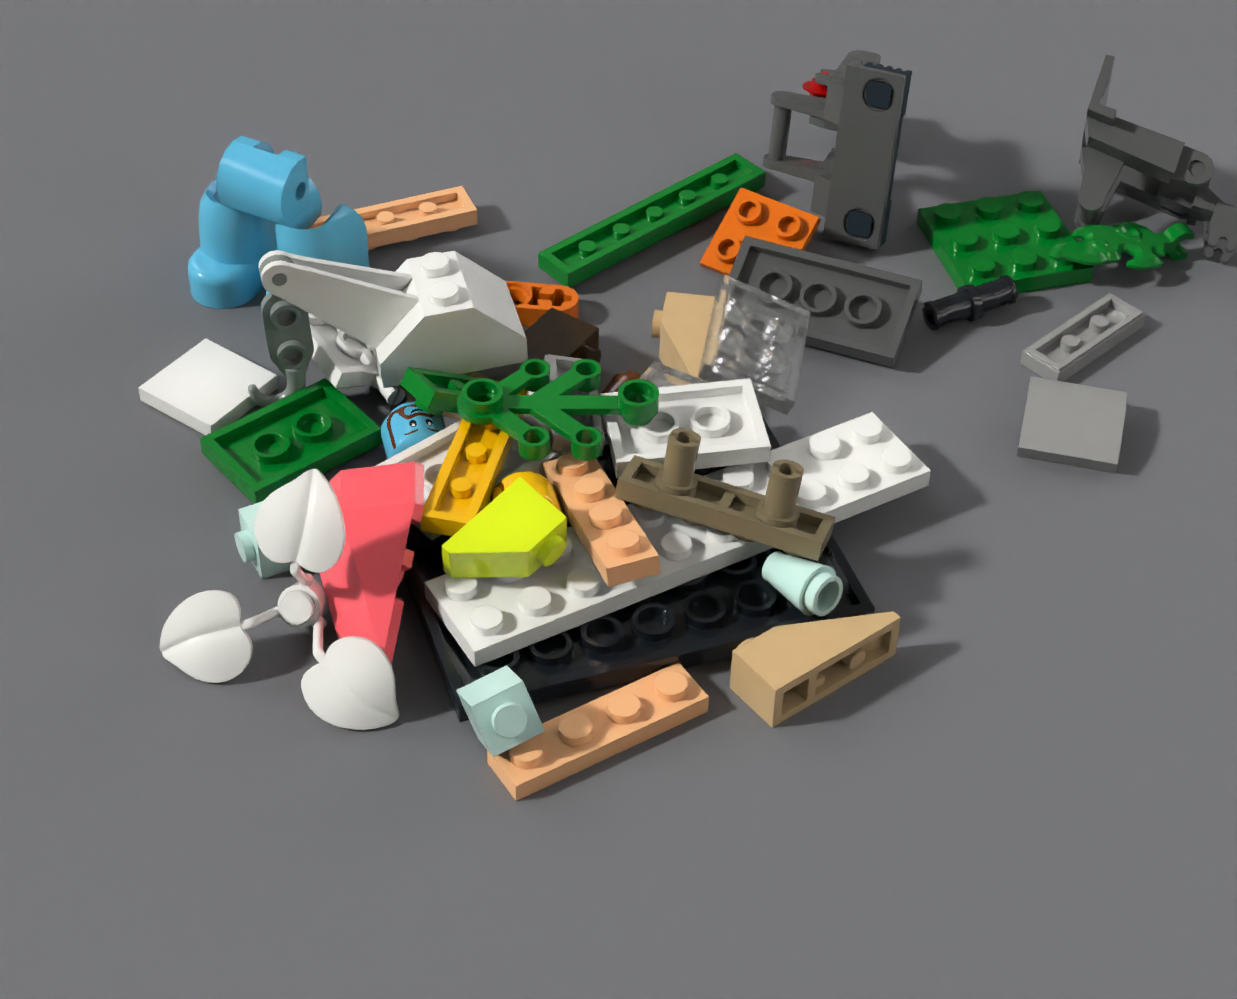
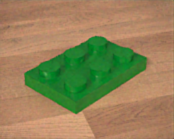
M326 378L200 438L202 454L253 504L264 501L272 492L310 469H318L323 474L383 444L381 427Z

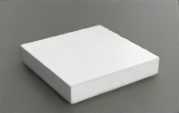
M205 338L138 388L141 401L207 435L238 420L257 405L250 397L248 392L249 385H256L258 390L264 395H270L279 387L277 375Z

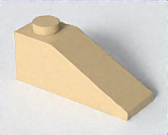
M666 292L663 310H654L652 338H660L659 358L674 386L712 382L720 338L723 297Z
M894 611L775 626L755 638L751 637L744 640L736 649L732 650L729 688L773 728L894 656L901 617Z

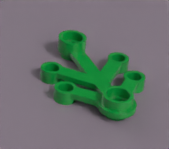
M529 359L520 365L519 370L500 382L488 378H478L467 382L457 397V412L461 418L476 425H495L518 441V452L521 457L536 461L545 458L549 454L550 435L546 429L540 426H530L515 415L530 414L571 442V454L575 458L591 461L598 458L602 453V433L594 427L583 425L570 415H621L623 420L629 425L644 426L649 424L658 413L659 389L650 381L633 379L624 382L619 387L618 395H569L576 390L592 392L600 387L601 366L598 362L591 359L578 360L572 364L569 371L550 382V365L542 359ZM524 389L534 392L531 395H517Z

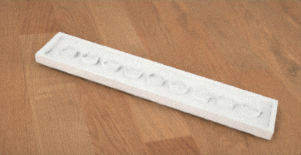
M873 412L773 449L771 450L769 462L732 465L707 474L704 477L766 495L773 463L784 459L794 461L804 468L796 505L836 517L834 523H837L929 486L931 470ZM631 503L627 507L659 555L660 574L608 587L571 526L567 528L566 549L559 559L548 567L541 565L529 577L451 578L445 574L424 582L425 598L474 667H477L774 547L758 542L741 541L732 534L707 526H694L686 523L682 518L656 510H643Z

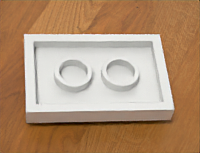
M751 378L659 387L658 413L649 424L644 426L629 425L623 420L621 415H602L616 478L620 477L634 455L664 464L668 436L676 428L689 429L701 436L695 469L770 461L771 444ZM618 392L600 393V395H618Z

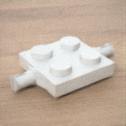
M308 313L314 346L312 360L335 388L372 386L379 390L389 405H397L404 399L406 392L400 385L383 388L371 346Z

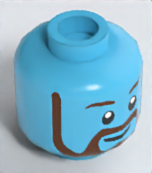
M415 402L403 403L393 409L381 426V438L387 459L445 429L446 425L442 415L429 414L418 408Z

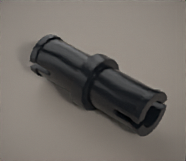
M1008 275L978 286L967 284L959 287L955 294L925 302L923 304L925 307L922 308L923 317L927 326L933 331L963 319L971 322L982 318L983 312L1016 303V298H1018L1017 288L1013 279Z

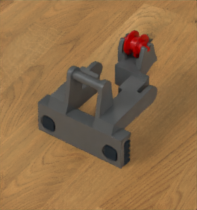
M854 50L847 54L836 70L821 69V72L816 73L812 81L803 83L802 88L809 92L810 95L788 91L772 92L771 104L774 105L769 153L764 155L763 166L814 182L810 211L825 217L824 238L878 250L886 241L892 203L890 198L912 71H902L901 68L892 69V66L883 67L880 64L881 56L879 54L864 50ZM792 110L810 115V124L838 131L836 146L832 148L824 162L786 155Z

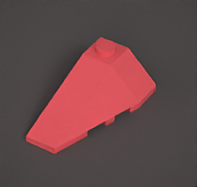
M415 461L340 470L329 481L339 501L346 530L345 546L340 559L330 570L320 573L338 639L347 636L367 638L375 642L384 651L391 664L404 607V601L396 597V592L403 578L404 571L411 569L414 552L406 549L410 524L416 525L421 523L424 508V465Z

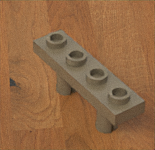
M676 428L669 434L664 464L634 455L617 480L615 498L631 502L637 508L663 512L682 518L683 521L694 526L714 528L732 534L741 541L765 544L783 550L792 557L809 558L818 561L832 535L836 518L796 505L804 468L791 460H777L773 463L766 495L695 474L701 436L692 430Z

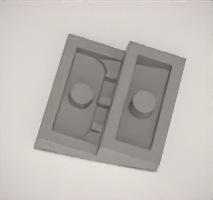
M1030 376L1017 456L1116 473L1123 435L1127 392Z

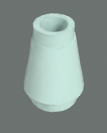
M776 551L767 557L762 567L763 579L768 581L805 615L811 616L816 614L818 616H825L836 607L843 591L842 580L836 576L835 570L830 566Z

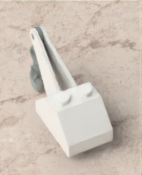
M280 250L266 253L259 261L258 268L262 285L269 292L261 303L269 356L271 361L286 377L287 381L286 389L283 392L271 396L261 393L256 385H249L248 392L250 397L259 406L266 407L305 388V374L314 353L308 313L371 346L383 388L399 386L407 367L463 374L522 363L528 360L527 339L506 281L456 251L444 253L431 252L421 257L406 259L395 272L310 258Z

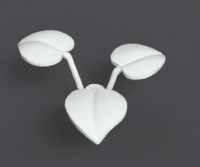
M310 469L272 492L261 503L254 519L255 539L262 553L275 563L291 562L290 573L299 582L281 593L278 606L245 620H242L239 601L231 593L221 590L199 592L180 603L168 617L160 637V651L166 660L197 680L207 683L226 682L242 673L251 660L253 644L245 630L281 617L286 624L295 628H305L311 625L313 627V656L319 663L306 671L301 680L302 693L309 708L322 720L341 728L368 730L384 727L394 723L399 718L395 675L384 651L375 642L357 636L340 638L330 645L326 653L323 650V628L327 625V621L323 617L328 613L329 605L322 582L313 579L310 573L305 574L301 566L315 573L330 570L343 553L346 530L343 513L333 488L318 469Z

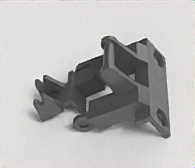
M1106 54L1087 110L1079 158L1082 181L1075 213L1077 226L1100 224L1115 192H1119L1178 219H1187L1186 224L1195 226L1196 220L1202 221L1204 258L1207 260L1211 259L1214 251L1218 250L1222 253L1220 262L1227 264L1237 252V207L1224 203L1208 187L1214 170L1212 159L1203 152L1184 146L1185 142L1115 117L1117 110L1106 106L1115 57Z

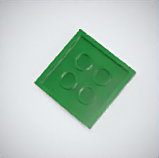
M1040 190L1023 191L1019 194L999 197H983L978 200L952 204L942 203L937 206L918 209L917 224L957 289L967 284L978 286L999 279L1004 275H1008L1013 279L1017 293L1086 283L1092 280L1094 266L1072 263L1066 260L1055 261L1049 258L1051 249L1055 245L1073 242L1075 239Z

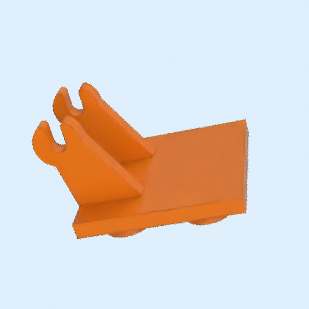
M740 188L699 263L701 267L729 277L745 236L805 251L808 244L811 243L813 234L817 232L821 220L818 216Z

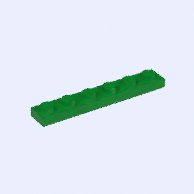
M735 153L539 252L538 267L563 286L572 287L732 204L740 188L752 192L765 186L766 172Z

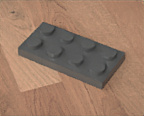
M745 236L721 294V297H723L721 323L894 368L922 292V280Z

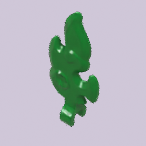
M1116 222L1112 225H1085L1075 229L1072 233L1074 238L1085 241L1057 244L1051 249L1049 258L1055 261L1066 260L1072 263L1096 266L1117 263L1121 259V253L1134 257L1126 262L1127 267L1137 270H1149L1163 266L1164 262L1159 257H1165L1166 254L1175 261L1187 258L1188 253L1179 243L1186 239H1194L1196 234L1185 223L1173 224L1163 233H1153L1147 227L1133 222Z

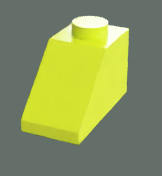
M519 477L441 546L443 570L451 578L529 577L541 565L545 567L552 565L565 551L567 546V517L525 480Z

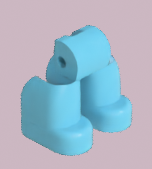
M240 136L233 140L225 150L219 164L217 178L209 184L200 199L198 214L200 247L188 260L190 293L196 302L214 309H230L246 304L264 289L258 268L260 259L266 253L275 250L310 258L370 267L366 225L362 217L349 206L339 204L323 225L309 229L321 216L322 202L319 191L308 177L306 156L291 150H285L277 155L269 143Z

